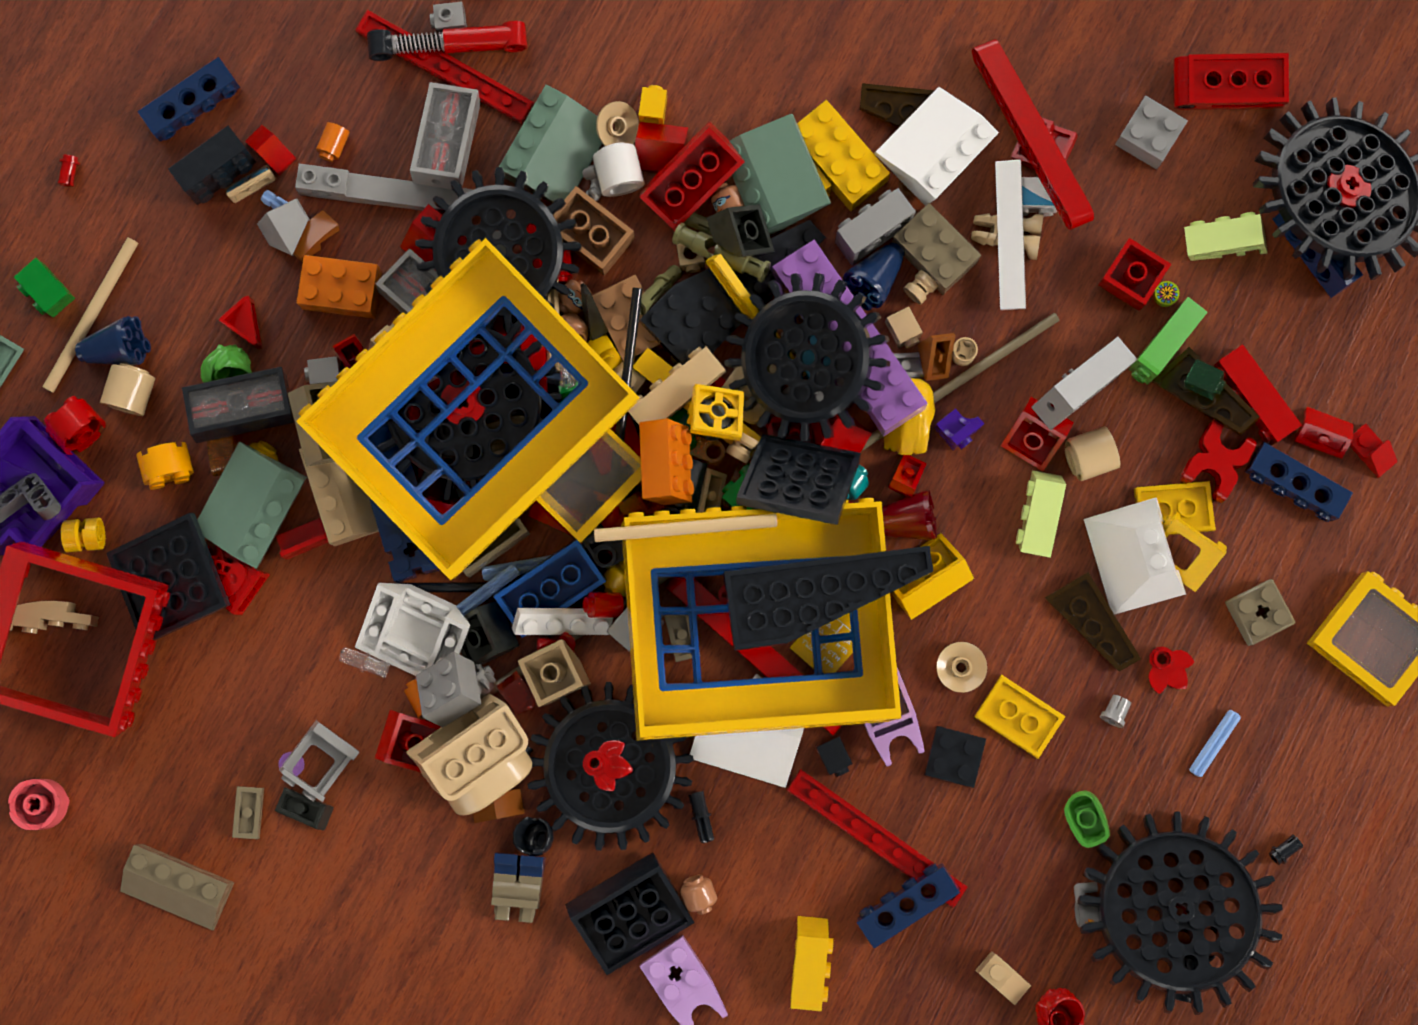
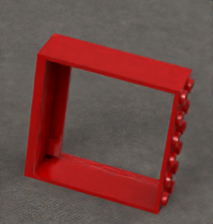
M22 541L6 546L0 567V663L23 582L28 577L32 563L146 597L111 718L0 686V704L111 737H116L120 733L125 732L128 727L132 726L135 719V712H132L135 703L139 702L142 695V689L139 687L141 680L146 678L149 670V665L146 662L148 655L153 654L156 646V641L153 638L155 631L160 630L163 622V617L160 614L162 607L167 606L170 598V593L167 592L169 585Z

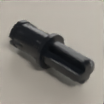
M704 791L689 794L688 797L693 813L692 820H695L699 840L701 843L711 842L714 840L709 819L711 813H708Z

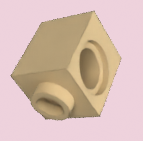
M682 244L676 245L682 271L696 273L701 270L700 268H705L703 256L697 254L696 258L687 259L684 257V253L691 250V248Z
M910 307L887 317L885 324L898 348L903 346L910 348L920 342L919 338L923 332Z

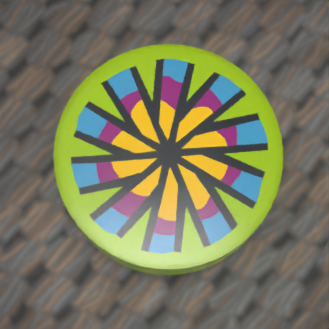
M1163 281L1155 289L1153 298L1162 307L1172 306L1179 298V289L1173 282Z

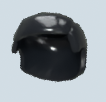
M525 817L516 825L513 832V844L520 852L529 856L543 855L551 848L554 840L551 825L541 818Z

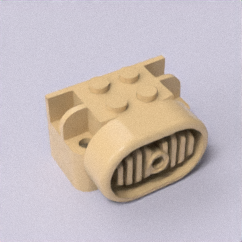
M490 693L481 699L480 706L448 725L439 728L406 752L414 760L430 786L449 802L456 814L463 816L478 812L519 784L532 768V761L525 751L528 745L527 735L507 704Z

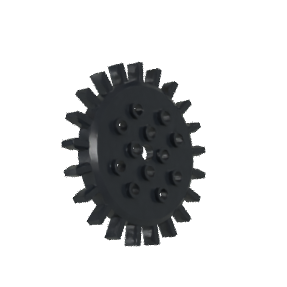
M496 167L494 174L495 185L484 186L482 175L478 170L472 171V180L476 187L474 190L465 193L462 185L453 180L450 184L452 190L458 196L457 200L448 205L441 197L435 196L432 199L435 205L444 210L445 213L440 221L423 216L420 220L426 227L436 229L432 241L425 239L415 241V246L423 250L433 249V260L417 264L418 271L428 272L435 269L438 277L443 276L445 278L451 272L449 267L458 258L464 259L470 253L468 249L478 239L483 241L486 238L494 247L497 245L505 246V259L554 309V305L546 298L552 289L557 290L561 295H570L571 291L566 285L557 282L561 271L579 274L580 269L574 264L563 262L564 252H576L582 250L581 243L575 241L563 242L562 232L572 230L577 226L575 219H567L562 223H557L553 215L566 204L563 198L555 200L548 207L540 201L547 193L549 187L546 182H541L537 186L536 191L530 194L524 191V186L527 182V173L524 171H520L516 184L512 187L504 185L505 173L502 167ZM510 210L516 212V216L513 219L507 218V213ZM475 216L481 218V222L478 225L472 223ZM529 225L536 226L534 233H528L527 228ZM497 230L500 231L501 237L494 239L493 233ZM460 237H466L467 242L465 245L458 244ZM515 245L522 247V251L519 254L513 252ZM536 259H540L542 261V266L540 268H535L533 266V262ZM429 283L424 288L427 293L432 290L430 287L432 283ZM503 307L497 314V317H503V327L506 333H508L513 325V314L506 307Z
M798 273L791 274L793 292L787 294L783 293L782 287L777 281L772 280L768 283L774 300L766 304L762 297L752 294L749 298L752 304L759 310L754 319L737 313L734 317L739 323L746 325L748 329L744 338L732 335L727 336L726 339L732 345L742 346L741 358L725 360V366L731 368L742 367L744 378L735 380L729 387L731 390H742L748 386L752 396L744 401L743 411L752 410L759 403L765 409L756 424L760 428H765L773 416L782 419L777 437L787 438L790 433L791 424L794 422L801 425V441L811 440L812 423H820L825 439L833 438L834 430L830 419L839 416L843 425L848 429H852L856 425L847 410L854 403L860 410L865 412H871L873 409L871 404L861 397L866 386L874 391H884L885 385L880 381L870 379L872 367H890V361L884 358H873L872 347L889 342V337L876 335L870 338L867 327L876 323L881 316L879 313L873 312L861 319L856 310L864 303L867 297L863 293H858L849 304L842 301L841 296L847 286V282L839 279L836 282L831 294L823 293L825 275L815 273L812 291L803 290V280ZM801 314L804 320L801 324H798L796 318ZM833 321H836L838 324L836 330L830 328V324ZM779 329L783 330L781 338L776 336V332ZM813 335L817 337V342L814 345L810 343V338ZM850 342L851 349L846 352L844 344ZM792 350H795L797 352V356L795 359L790 358V352ZM808 350H811L815 355L814 362L810 365H806L803 362V354ZM828 356L831 362L828 366H825L823 360ZM772 364L776 365L775 373H771L769 370ZM805 371L810 372V378L808 380H805L803 378V373ZM840 377L844 379L842 387L837 385V380ZM785 385H788L790 387V391L788 394H784L783 387ZM820 391L824 395L822 401H818L816 398L817 393Z
M606 682L604 686L605 699L595 702L592 698V691L586 685L581 687V694L585 700V705L575 709L568 698L565 696L560 698L561 706L568 712V715L561 722L556 720L551 714L544 713L542 716L544 721L554 727L555 730L550 739L540 734H532L531 740L535 744L546 747L544 758H530L532 767L542 766L544 768V778L533 780L527 785L528 789L532 790L547 787L551 796L549 799L540 802L536 807L538 812L547 811L553 805H556L562 812L561 816L554 821L551 827L554 831L561 829L568 819L578 825L572 836V843L578 844L583 838L584 831L588 829L597 833L594 842L596 850L601 851L603 849L606 833H616L618 837L617 844L620 850H626L628 841L625 832L627 830L636 828L640 839L646 843L650 841L649 832L644 826L646 821L654 818L659 826L665 829L670 826L668 819L659 811L665 803L671 804L676 809H683L685 804L680 799L670 795L673 784L687 787L692 786L693 781L688 777L676 776V764H688L694 761L693 755L689 754L675 755L673 744L684 741L687 737L637 741L632 738V733L636 731L633 685H630L627 689L625 700L620 701L613 699L614 687L612 682ZM600 722H604L607 725V729L604 732H600L597 728ZM583 735L585 737L583 745L576 743L577 736ZM618 740L625 743L624 750L620 756L628 761L633 768V772L631 775L615 779L614 791H605L596 785L593 776L585 772L583 759L589 752L598 751L604 742ZM648 752L654 754L655 758L652 762L645 760V755ZM574 770L576 772L574 780L568 779V771ZM639 787H643L646 790L644 797L637 796L636 790ZM582 792L589 794L588 801L583 802L580 799ZM620 800L624 803L622 810L615 808L616 801Z

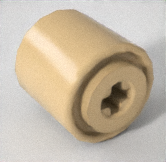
M113 364L106 380L100 404L125 413L144 416L155 377L149 375L148 371L131 365Z
M1105 426L1074 436L1065 441V456L1072 473L1080 481L1120 468V456L1110 431Z

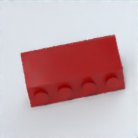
M709 121L641 189L640 198L675 231L678 225L684 223L745 161L730 141Z

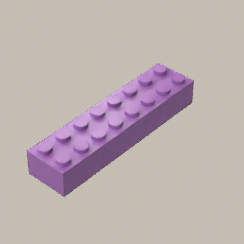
M815 240L772 266V275L781 285L785 294L793 292L791 284V274L793 273L801 275L803 290L812 291L815 273L824 274L823 293L831 294L836 282L839 279L842 280ZM846 286L841 300L849 304L854 296ZM861 306L856 310L861 319L867 316ZM833 321L830 324V328L832 330L837 329L838 324L836 321ZM873 324L867 327L870 338L880 335ZM850 342L844 344V350L847 352L851 349ZM886 343L872 347L873 358L889 360L890 367L879 368L874 366L870 375V379L880 381L885 385L884 391H874L866 386L861 395L873 407L872 411L867 413L883 437L924 411L927 406V401Z

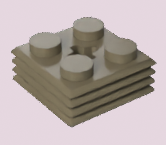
M1273 579L1267 580L1225 602L1248 646L1254 645L1295 624V620ZM1258 607L1265 610L1264 618L1256 616L1255 612L1258 611Z

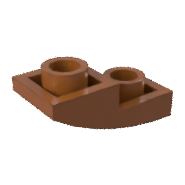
M322 210L307 222L293 255L303 262L304 255L312 256L320 251V243L339 231V224Z

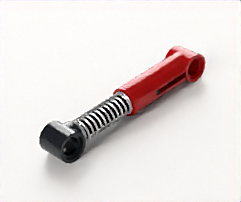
M508 21L502 25L447 28L443 29L442 34L441 32L438 34L434 32L433 35L430 32V35L427 33L419 35L417 33V36H415L413 33L412 36L410 34L408 36L405 34L401 36L400 34L398 37V35H392L390 31L384 29L372 30L367 33L369 59L373 61L390 60L394 54H400L401 51L403 53L405 51L407 53L410 51L418 53V50H420L422 53L423 50L431 52L433 49L435 52L436 49L438 51L442 49L445 51V54L504 50L516 53L525 51L528 48L526 24L522 21Z

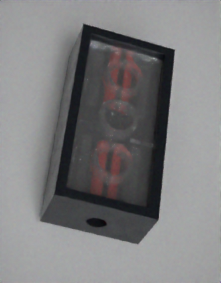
M282 367L182 387L189 431L196 443L295 423L288 397L290 392L288 380Z

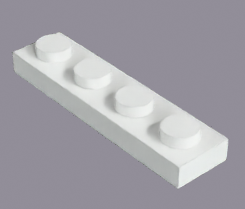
M517 608L512 630L515 635H561L564 632L570 635H608L607 630L612 625L613 618H590L583 608Z

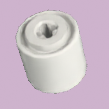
M610 144L601 148L593 155V162L603 196H621L639 190L644 186L645 182L636 147L633 144Z

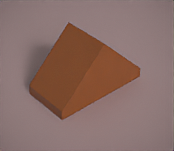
M954 333L933 335L917 344L926 381L949 378L956 336Z
M509 790L487 807L473 813L474 823L525 814L521 790Z

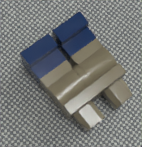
M495 853L491 905H495V920L509 921L511 907H519V922H533L536 909L540 907L546 857L521 855L520 858V855ZM519 860H520V875H519V880H518V870H519Z

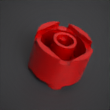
M76 396L69 397L64 402V406L56 412H51L44 419L46 433L67 455H73L71 453L73 450H77L80 453L90 447L101 436L99 432L101 426L104 429L106 426L105 421L85 399H78Z

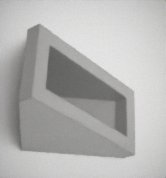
M294 199L267 212L257 225L270 246L292 256L310 219L298 199Z

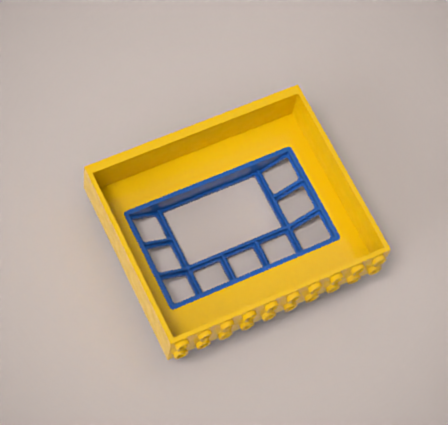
M486 238L483 241L480 239L475 241L468 249L470 253L464 259L458 258L449 267L451 272L445 278L443 276L438 277L431 284L432 290L426 296L421 294L411 304L414 308L407 314L401 313L393 321L395 326L389 332L385 330L374 339L376 344L369 351L364 349L355 358L357 363L350 369L348 367L344 368L336 376L338 381L333 386L327 385L317 395L319 399L313 405L307 404L298 413L301 417L296 421L450 580L456 578L640 400L638 395ZM503 307H506L525 327L507 348H504L486 329L489 322ZM481 334L499 353V356L479 376L475 377L457 358V354L473 338ZM531 334L552 355L534 376H531L512 356ZM451 362L470 384L449 405H446L428 387L427 383L444 366ZM504 362H508L552 408V412L473 488H470L425 442V438ZM557 362L578 381V385L561 403H557L539 384V381ZM422 391L440 409V413L420 433H416L398 414V411L414 395ZM389 419H393L411 438V441L391 459H387L368 440V437ZM418 446L438 468L421 484L414 487L395 468V465ZM446 474L464 493V497L445 514L441 515L423 497L422 493L440 476Z
M874 498L859 499V503H849V500H846L838 525L761 509L747 510L746 506L731 507V511H721V508L713 507L707 508L706 512L696 513L695 509L680 510V514L671 515L670 511H656L654 516H644L643 512L629 513L628 517H624L621 527L769 514L777 515V527L622 540L637 740L892 722L901 719L890 593L850 612L851 631L849 633L821 636L819 635V628L811 631L813 675L702 682L697 615L726 613L729 611L728 604L696 606L694 577L723 575L725 571L886 551L882 501L874 502ZM658 577H684L686 579L688 606L661 607ZM661 615H687L689 617L690 645L663 644ZM851 640L854 670L824 674L822 672L820 645ZM664 653L691 654L693 683H666Z

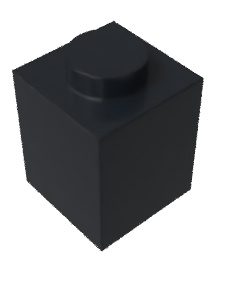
M840 736L816 747L828 775L834 773L835 777H839L849 772L848 766L853 763Z

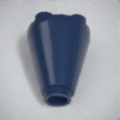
M889 243V245L883 246L847 270L843 276V281L847 282V287L853 296L863 293L867 297L861 305V308L866 311L882 307L887 299L905 256L904 250L898 244Z
M137 316L123 317L82 339L75 346L76 355L81 362L120 365L122 363L136 366L143 363L146 353L151 351L150 342L144 337L141 321Z

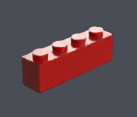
M1243 344L1213 365L1215 368L1214 372L1260 416L1255 424L1259 428L1260 437L1266 443L1269 442L1272 446L1302 426Z

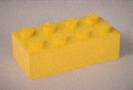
M827 100L797 123L813 162L816 163L832 185V191L850 211L888 182L890 172Z

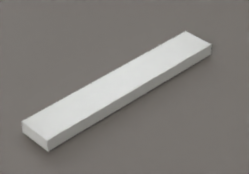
M1021 160L995 161L1000 310L1026 309Z

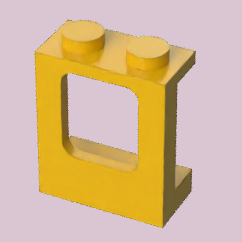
M1176 512L1172 518L1168 516L1162 523L1166 538L1171 532L1176 531L1201 549L1187 569L1183 570L1175 565V569L1180 572L1183 584L1196 592L1226 554L1227 546L1220 541L1217 543L1213 542L1182 521L1180 514Z

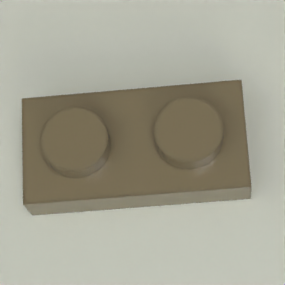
M664 615L671 645H690L689 617L687 615ZM674 653L676 662L692 659L690 653Z
M237 786L232 838L260 839L264 788Z

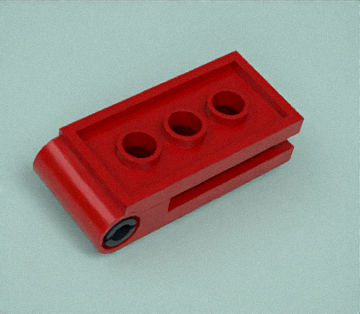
M1289 53L1189 54L1188 56H1180L1173 59L1174 109L1284 108L1285 104L1289 103ZM1257 77L1262 78L1265 81V85L1259 84ZM1207 78L1213 79L1216 82V86L1208 84ZM1231 78H1237L1241 85H1235Z

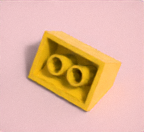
M942 533L937 535L936 539H932L920 546H930L933 572L891 592L911 620L974 579L964 557Z

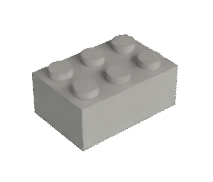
M899 188L893 192L887 190L878 198L879 201L873 206L867 204L858 212L859 216L853 220L848 218L839 224L835 244L852 266L893 238L914 218L916 211Z

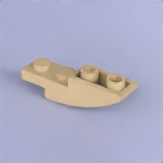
M31 602L17 605L10 630L13 629V626L22 627L21 632L37 634L38 629L46 630L47 624L63 627L64 622L72 623L74 629L88 630L89 626L97 627L99 617L74 613L76 604L71 602Z

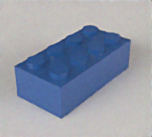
M575 539L496 592L493 597L513 624L517 608H567L605 583L606 578L584 544Z

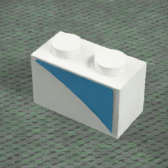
M1022 177L1023 216L1029 213L1052 216L1054 213H1057L1038 177Z

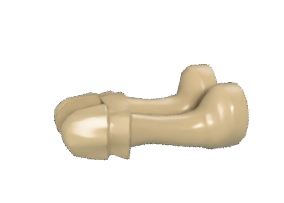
M989 213L975 215L973 221L975 225L991 229L990 233L972 231L971 239L982 245L988 244L992 247L998 245L997 215L991 216ZM1035 214L1031 218L1023 219V231L1032 234L1024 235V250L1031 260H1037L1043 214Z

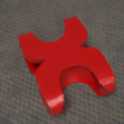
M1214 419L1209 423L1199 439L1198 448L1202 453L1194 455L1187 461L1180 475V481L1185 484L1191 483L1200 472L1210 473L1216 482L1215 490L1212 494L1213 499L1222 503L1228 498L1238 481V474L1234 469H1238L1249 461L1257 442L1248 437L1240 443L1237 449H1227L1220 440L1224 425Z

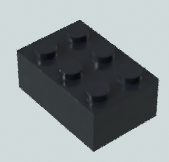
M228 125L168 168V170L185 193L199 205L200 203L208 202L219 189H225L233 183V179L238 175L248 173L256 161Z

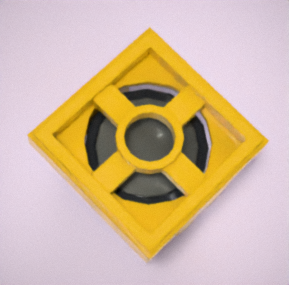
M695 384L693 386L692 401L687 412L689 415L687 424L691 425L690 433L698 434L707 440L724 438L740 441L743 429L744 392Z

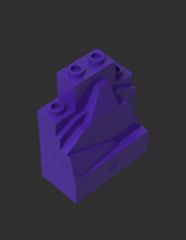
M35 416L10 417L0 430V494L25 476L35 473L60 503L61 510L54 518L43 520L28 502L0 523V556L4 555L6 546L21 541L42 547L57 532L62 522L67 520L78 506L87 505L105 484L72 451L73 455H67L46 433V426Z

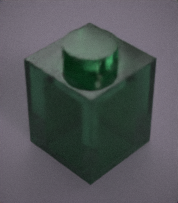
M1196 359L1185 380V388L1213 400L1215 394L1220 395L1225 387L1226 381L1223 380L1224 371Z

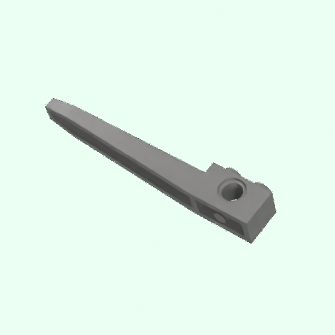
M299 164L295 186L298 194L302 196L423 210L429 204L441 213H445L444 210L438 208L432 200L435 196L443 198L448 205H451L458 199L457 194L451 189L414 184L413 181L349 173L348 170L306 164ZM463 188V190H464L465 193H467V192L473 190V189Z

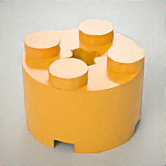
M176 442L165 443L147 448L148 454L143 456L141 451L136 454L144 485H149L150 490L165 487L164 483L172 481L175 484L186 483L190 481L189 477L194 473L185 442H181V447H177Z

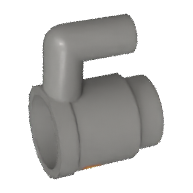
M1097 882L1078 883L1074 886L1076 901L1075 918L1078 927L1088 922H1099L1097 907H1085L1077 904L1080 895L1098 892Z

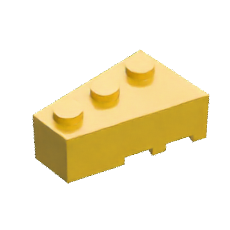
M797 916L791 1009L822 1011V1002H827L828 986H824L825 978H830L831 963L827 962V954H832L833 938H829L828 919Z

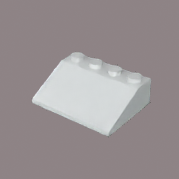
M938 87L874 154L926 206L934 201L999 132L981 114Z
M804 728L695 736L690 755H693L696 761L786 788Z

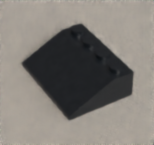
M653 852L565 904L570 920L606 975L695 923Z

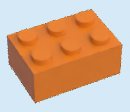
M304 255L296 303L302 310L375 319L379 296L376 283L382 276V270L378 264Z
M668 418L639 422L642 499L662 505L692 502L694 484L691 480L693 460L690 455L692 435L689 427Z

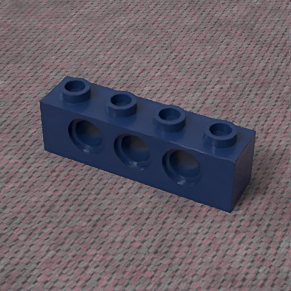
M217 57L137 112L153 135L161 142L162 140L172 138L181 127L191 125L195 122L196 117L202 113L213 110L221 100L235 95L241 87L221 59ZM210 84H216L212 91H206ZM195 97L193 104L186 105L189 98ZM175 111V115L172 118L166 119L167 113Z
M1309 207L1310 211L1316 214L1315 210ZM1280 213L1272 219L1278 227L1285 223ZM1324 227L1325 231L1331 234L1330 230ZM1291 230L1284 235L1294 249L1301 243ZM1308 248L1300 256L1330 298L1339 294L1363 276L1356 266L1355 275L1350 280H1344L1343 261L1331 259V264L1322 273L1317 272L1321 254L1311 248Z
M1267 443L1258 446L1244 471L1250 475L1249 478L1258 484L1265 483L1272 487L1271 491L1282 497H1285V495L1294 500L1293 503L1302 509H1311L1316 512L1315 516L1325 522L1339 519L1353 492ZM1271 466H1276L1280 470L1279 478L1271 474ZM1294 478L1301 481V490L1293 487L1292 481ZM1316 491H1320L1323 494V503H1319L1315 499Z
M936 863L928 866L923 870V876L918 879L914 877L908 879L901 885L903 889L895 894L893 891L888 892L880 898L881 903L875 907L869 905L858 913L860 916L857 918V924L873 948L878 947L960 893L959 887L943 863L938 866ZM932 884L936 890L932 895H925L921 892L922 886ZM903 898H911L914 901V905L910 909L902 908L899 903ZM881 912L891 913L893 916L892 920L888 923L881 922L878 919Z

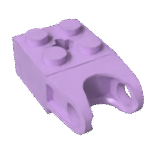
M898 668L901 719L892 722L864 724L868 735L887 767L892 764L889 745L897 736H907L916 746L918 753L925 752L916 713Z
M684 935L640 964L641 970L656 993L680 1025H694L692 1012L697 1006L703 1004L711 1006L722 1018L728 1016L710 975ZM675 966L676 969L678 967L682 969L680 978L676 979V977L672 978L670 976L671 967Z

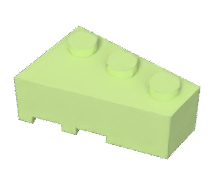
M1255 212L1243 213L1240 215V218L1230 219L1229 216L1219 217L1215 219V222L1211 223L1195 221L1190 223V226L1184 227L1187 253L1190 261L1222 258V255L1236 253L1237 256H1245V251L1259 249L1260 254L1267 253L1264 224L1261 215H1256Z
M1032 470L1031 479L1028 481L1026 490L1027 502L1026 505H1023L1021 513L1023 525L1022 529H1018L1016 544H1019L1021 552L1051 558L1066 489V483L1061 475Z

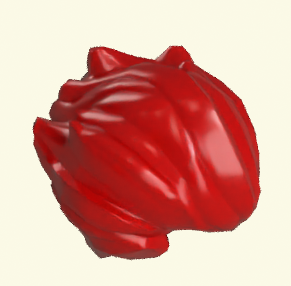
M1066 988L1049 989L1040 997V1000L1035 1005L1038 1025H1084L1085 1010L1083 1005Z

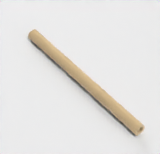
M127 237L42 386L43 388L53 393L76 354V344L86 337L138 246V242Z
M769 514L594 529L595 542L770 528L777 527V515Z

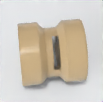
M920 270L915 275V280L909 282L903 290L914 302L922 305L927 299L926 296L929 293H933L938 288V285L929 274Z
M968 337L958 339L953 348V362L959 366H967L972 363L978 352L976 342Z
M742 432L741 440H734L733 444L729 445L725 452L747 464L751 458V451L756 449L759 441Z

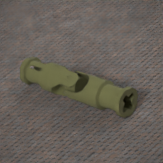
M684 223L679 224L674 232L673 244H682L691 248L693 253L705 258L713 256L707 250L715 246L714 255L721 254L732 270L754 276L761 283L769 273L770 261L766 260L763 262L752 256L739 258L715 243L711 235L702 231H693L687 228Z

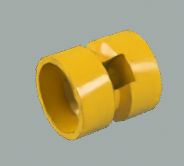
M86 518L83 523L78 519L64 520L62 522L61 541L65 552H81L84 547L88 551L104 549L106 537L101 518Z

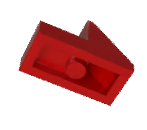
M1366 423L1353 433V441L1350 444L1351 449L1377 478L1381 477L1398 462L1391 442L1389 440L1382 442Z
M903 455L889 484V488L906 497H912L927 463L910 455Z

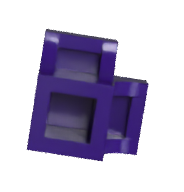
M954 409L939 421L934 429L952 450L957 447L962 450L973 441L971 436L982 428L984 423L978 416L968 419L963 417L957 409Z

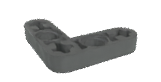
M32 473L0 494V523L28 502L43 520L54 518L60 512L61 505L37 474Z

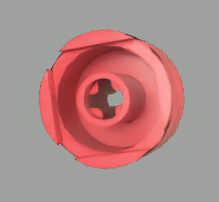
M51 779L26 780L19 783L9 796L10 818L17 826L25 830L49 829L59 824L65 817L70 800L64 788ZM37 800H40V803H39V804H40V809H37V807H38V803L36 802Z

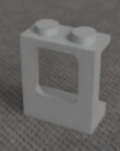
M316 720L279 768V771L283 774L281 779L292 787L298 784L304 789L302 794L313 802L316 798L323 802L326 792L349 761L356 758L359 751ZM311 745H316L334 758L333 765L315 787L310 786L293 774V768Z

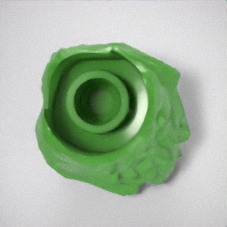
M235 344L225 347L218 345L217 349L210 353L202 363V382L205 383L252 373L249 356L242 348H238Z

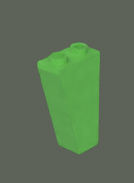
M1187 297L1139 355L1138 360L1130 366L1128 370L1132 372V377L1140 383L1145 382L1147 385L1155 379L1204 318L1207 311Z

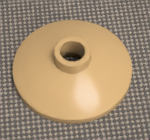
M620 101L605 105L600 111L596 122L597 134L601 143L604 146L614 143L634 144L639 127V120L634 109L627 103Z
M956 642L947 646L940 653L936 669L938 677L944 686L952 691L964 693L976 689L984 681L987 673V662L984 654L975 645L967 642ZM958 663L965 665L964 672L957 671L956 666Z

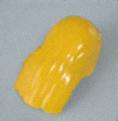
M911 378L927 401L926 409L884 436V448L887 450L891 449L893 452L897 451L900 455H912L913 452L921 454L927 451L930 425L935 414V405L930 385L921 379Z

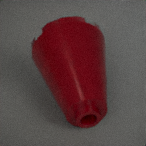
M930 490L916 493L912 497L909 496L882 507L885 536L922 540L937 538L936 517H934V503Z

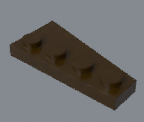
M1190 347L1152 380V383L1210 418L1220 422L1240 436L1259 420L1260 416Z
M1089 572L1045 597L1119 672L1141 659Z

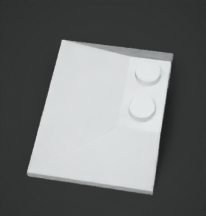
M1157 497L1084 519L1108 603L1114 615L1186 594L1180 572L1175 569L1162 526L1164 520Z
M379 583L355 648L416 676L451 653L456 652L460 654L471 625L456 605L411 584Z

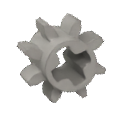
M476 664L475 671L480 695H485L494 687L493 682L496 679L493 676L495 673L489 666L483 668L481 664Z

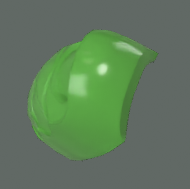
M1086 790L1073 794L1068 799L1064 811L1074 836L1082 846L1087 848L1105 842L1110 836V829L1100 801L1092 792Z

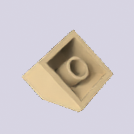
M564 639L518 660L538 707L548 705L563 696L581 689V687L591 684L581 661Z

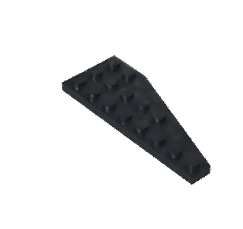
M808 220L771 238L775 252L752 256L763 262L766 260L771 262L769 273L762 283L756 277L747 273L741 274L734 270L733 272L750 296L756 294L765 300L772 293L768 282L776 281L772 275V266L813 240L819 245L826 237ZM709 268L672 286L639 319V322L678 363L684 365L690 360L688 355L698 347L701 349L707 347L713 353L727 339V336H730L741 325L734 317L737 313H742Z
M930 546L723 572L734 651L787 644L932 573L933 565Z

